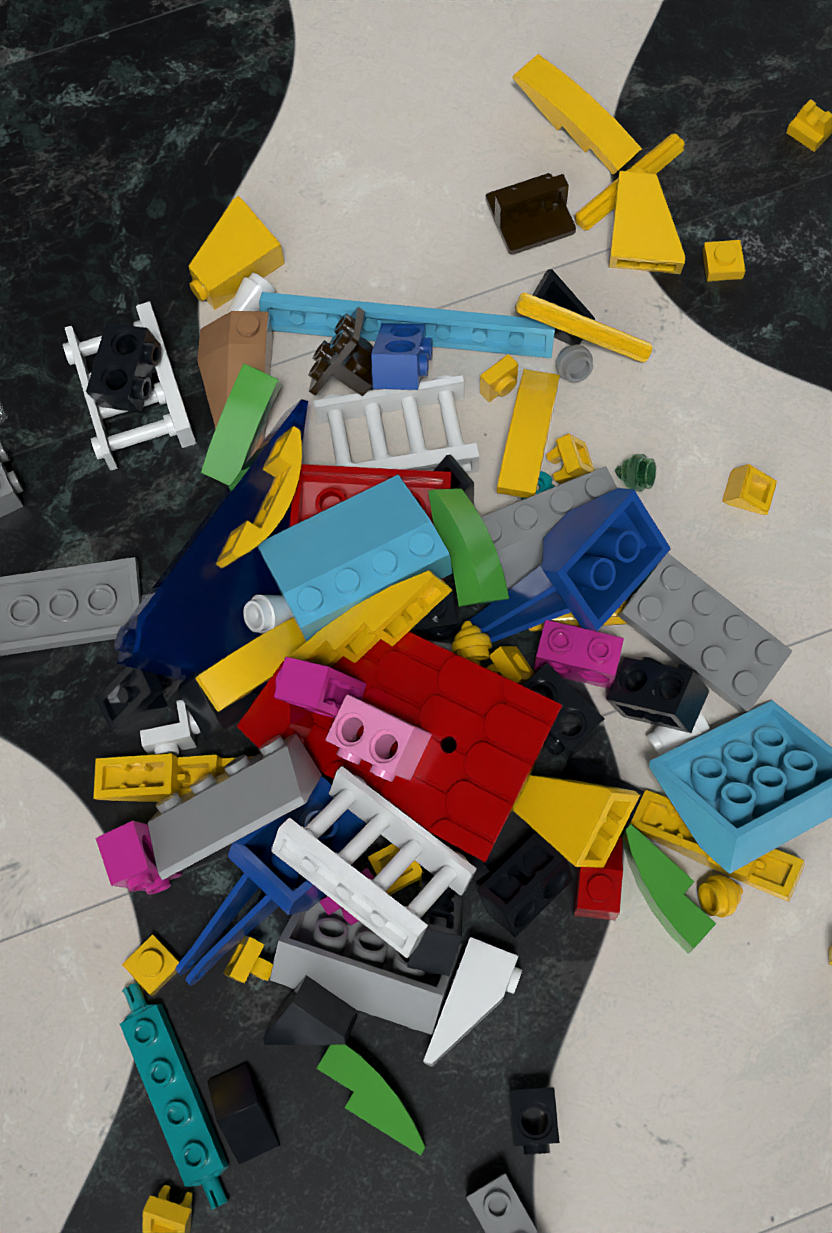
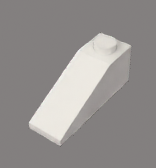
M470 937L423 1060L424 1064L433 1067L503 1001L506 991L514 994L523 971L515 967L518 959L517 955Z

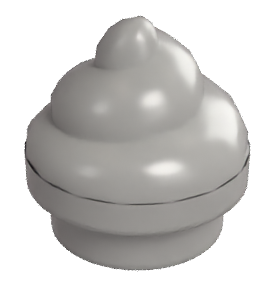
M575 344L563 348L556 361L558 373L563 379L571 382L585 380L593 370L592 354L583 345Z

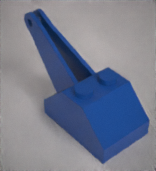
M617 488L568 511L543 538V563L508 590L509 599L493 602L467 621H471L472 625L478 626L482 633L488 634L491 643L542 624L545 620L550 621L572 612L582 628L598 631L671 548L635 490Z
M322 776L305 804L232 843L228 858L244 873L194 945L175 968L179 975H183L196 964L185 979L190 986L197 983L219 959L278 907L287 915L310 910L326 896L325 893L271 852L278 828L288 818H291L298 825L306 827L334 799L329 795L332 785ZM347 809L318 840L334 853H339L367 823ZM360 857L351 865L352 867L360 859ZM257 889L263 890L267 895L198 962Z

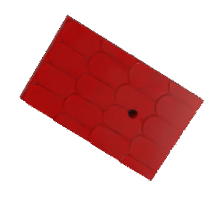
M411 632L405 634L393 647L380 639L356 663L343 656L331 668L366 683L362 701L431 733L432 736L411 780L395 776L393 782L371 773L370 769L373 764L363 759L358 765L338 756L339 747L325 740L335 718L312 712V730L305 738L304 747L318 770L334 779L337 770L341 766L353 775L361 777L371 789L421 827L486 862L505 822L511 818L519 797L546 746L544 742L563 705ZM364 725L357 731V741L363 735ZM448 737H453L457 742V747L452 753H447L443 748L444 740ZM397 741L390 748V758L397 752Z

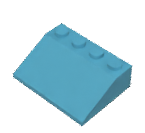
M399 475L275 534L257 546L306 642L320 629L355 605L394 584L429 570L440 579L453 573L450 554L433 523Z
M773 700L650 760L649 768L700 848L729 874L832 817V747Z

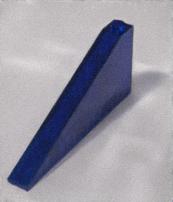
M299 400L283 414L128 621L119 629L115 641V649L119 651L117 664L185 680L195 671L199 673L204 672L220 660L262 635L259 632L251 631L246 625L243 614L244 606L255 595H281V592L258 547H255L224 568L217 566L216 562L231 532L247 520L253 524L275 479V477L264 471L263 467L276 440L295 426L300 430L301 441L303 442L308 401ZM292 501L282 520L267 538L289 528ZM268 681L256 687L252 692L259 694Z

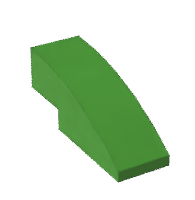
M243 363L215 429L201 473L230 487L237 488L268 422L266 418L282 386L279 379Z
M435 489L428 491L434 527L450 554L459 607L488 604L509 599L504 572L486 525L462 489Z
M630 824L622 835V842L637 886L651 911L668 934L689 954L716 923L684 895L695 881Z
M330 1045L316 1069L353 1091L345 1108L422 1156L426 1146L400 1098L387 1082L359 1054L348 1046Z

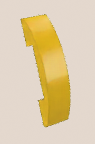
M295 426L276 440L263 467V470L275 477L253 524L247 520L231 532L216 562L217 566L224 568L257 547L272 533L284 517L295 494L301 470V433Z
M293 617L231 653L199 674L195 679L217 712H220L250 694L256 687L270 680L280 664L285 660V657L293 654L306 640Z

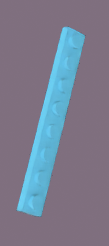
M262 292L259 300L260 311L269 312L273 331L334 337L336 335L334 329L345 313L351 316L356 308L360 307L364 310L360 337L366 340L376 341L381 323L426 324V338H432L433 347L552 358L555 328L527 317Z

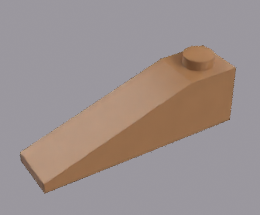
M230 311L200 329L197 362L215 428L243 363L268 375L271 373L274 333L269 312ZM266 426L247 466H263Z

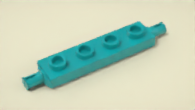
M131 984L129 987L122 989V992L132 1013L123 1022L119 1023L185 1187L202 1185L211 1210L229 1202L218 1178L229 1167V1164L163 1005H147L139 986L140 984Z

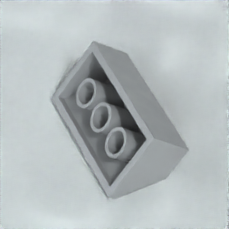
M607 466L481 517L496 548L504 572L507 590L511 589L543 563V538L568 511L617 489Z
M296 733L284 740L281 735L268 740L259 747L261 753L250 759L247 758L246 754L241 755L224 767L225 773L215 778L211 773L191 784L190 789L192 791L180 797L175 792L156 804L158 811L149 820L148 827L157 871L162 880L307 802L322 774Z
M318 902L308 911L292 914L278 940L270 981L295 989L307 975L356 1010L432 1035L443 1007L462 944L460 943L450 976L407 968L408 958L403 956L362 922L358 921L350 925L343 916L342 907L328 916L322 905Z

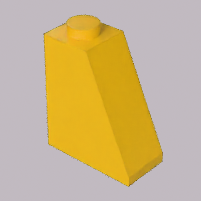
M641 168L620 171L616 190L608 268L681 274L685 263V254L657 174H650L647 170Z
M239 195L231 201L188 266L193 280L189 285L193 293L201 302L206 299L214 310L235 297L244 277L248 278L254 272L264 278L285 264L280 242Z
M530 775L513 811L575 867L604 868L640 795L634 790L562 778Z

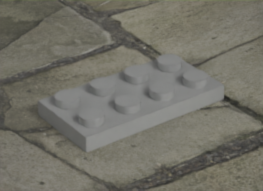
M669 553L650 572L618 614L622 620L678 664L687 665L695 669L699 673L698 677L707 687L742 714L752 709L792 653L790 648Z
M136 558L0 577V656L141 635L138 615L142 598L139 566Z

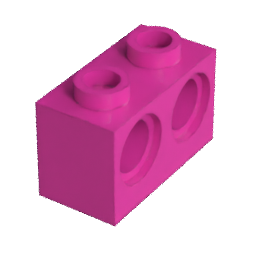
M545 620L536 654L534 671L537 672L543 665L548 663L562 678L611 689L616 676L624 638Z
M285 657L283 667L276 677L274 698L313 713L336 718L346 694L362 700L366 683L327 666Z
M131 821L95 838L111 886L128 888L130 892L146 891L148 895L168 889L171 886V880L183 875L182 871H179L164 880L161 879L157 871L147 824Z

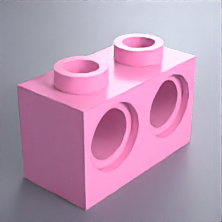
M346 694L325 740L339 747L338 756L358 765L363 759L373 764L370 769L371 773L393 782L395 776L411 780L432 734L365 701ZM364 725L363 735L357 741V731ZM397 741V752L390 758V748Z

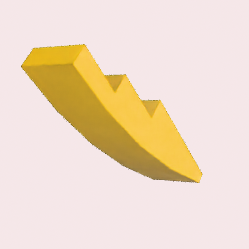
M537 54L513 75L512 78L556 130L559 131L564 127L585 153L591 149L613 175L642 149L618 121L589 93L541 55Z
M523 369L499 474L497 493L523 498L536 495L560 375Z
M430 570L394 584L360 602L330 622L289 657L330 668L343 656L356 663L380 639L393 647L442 601L452 589Z
M172 753L97 758L95 763L94 799L160 802L175 792L181 797L192 791L190 785L201 777L211 773L215 778L225 773L224 767L236 758H221L218 755L177 757Z
M646 789L630 823L644 836L667 848L787 902H790L805 867L803 859L774 849L729 874L700 848L670 799Z

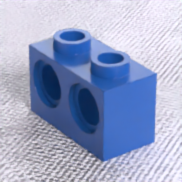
M381 323L371 353L373 389H419L422 376H428L429 360H432L433 353L432 338H426V324Z

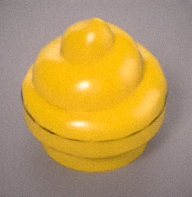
M465 621L462 624L461 630L455 635L451 648L452 653L469 661H483L490 657L488 649L492 648V643L488 634L482 633L481 629L476 625H472L471 621Z
M722 875L709 877L705 883L700 885L698 890L699 902L703 910L710 916L716 915L720 918L730 916L737 910V906L741 901V895L743 894V888L739 884Z

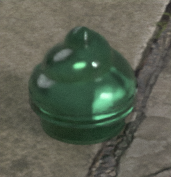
M637 453L633 454L630 459L624 460L622 465L616 467L615 472L627 488L634 489L635 492H642L644 489H651L655 483L656 462L653 458H647L645 454Z

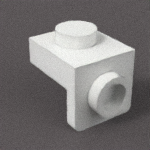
M183 700L176 701L180 723L140 731L142 747L148 755L172 753L177 756L179 751L197 747L195 734H199L201 731Z

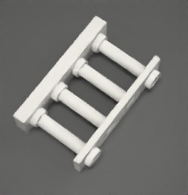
M150 302L136 306L140 320L134 322V326L148 328L161 344V358L153 370V373L157 372L160 382L153 384L154 388H151V394L145 400L144 406L157 402L160 405L167 403L170 413L163 415V420L109 437L103 419L128 411L100 407L86 393L91 373L88 371L84 357L97 353L102 336L79 342L73 327H65L69 342L63 344L64 352L69 364L76 365L97 435L91 438L92 446L97 459L104 458L110 471L118 469L113 451L169 434L172 437L177 435L182 448L196 444Z
M450 375L438 376L431 381L420 382L418 390L379 389L367 391L364 396L358 393L343 396L340 394H330L320 400H314L318 424L329 422L336 461L334 466L434 471L444 457L451 454L467 474L479 472L477 443L467 444L463 442L455 401L464 399L463 375L455 377ZM440 403L448 446L442 449L429 450L425 447L418 407ZM403 410L411 452L407 455L392 457L388 455L381 413ZM366 416L373 459L371 461L354 463L351 462L344 420Z
M341 766L336 772L329 795L334 799L306 827H302L291 818H288L278 828L271 852L408 958L418 947L428 926L420 918L448 886L462 896L477 868L471 865L462 854L450 849L371 789L361 777L353 775ZM348 809L367 823V825L339 853H334L321 843L318 838ZM382 835L397 846L400 851L371 880L351 865ZM415 860L432 873L434 877L406 907L393 899L386 891Z

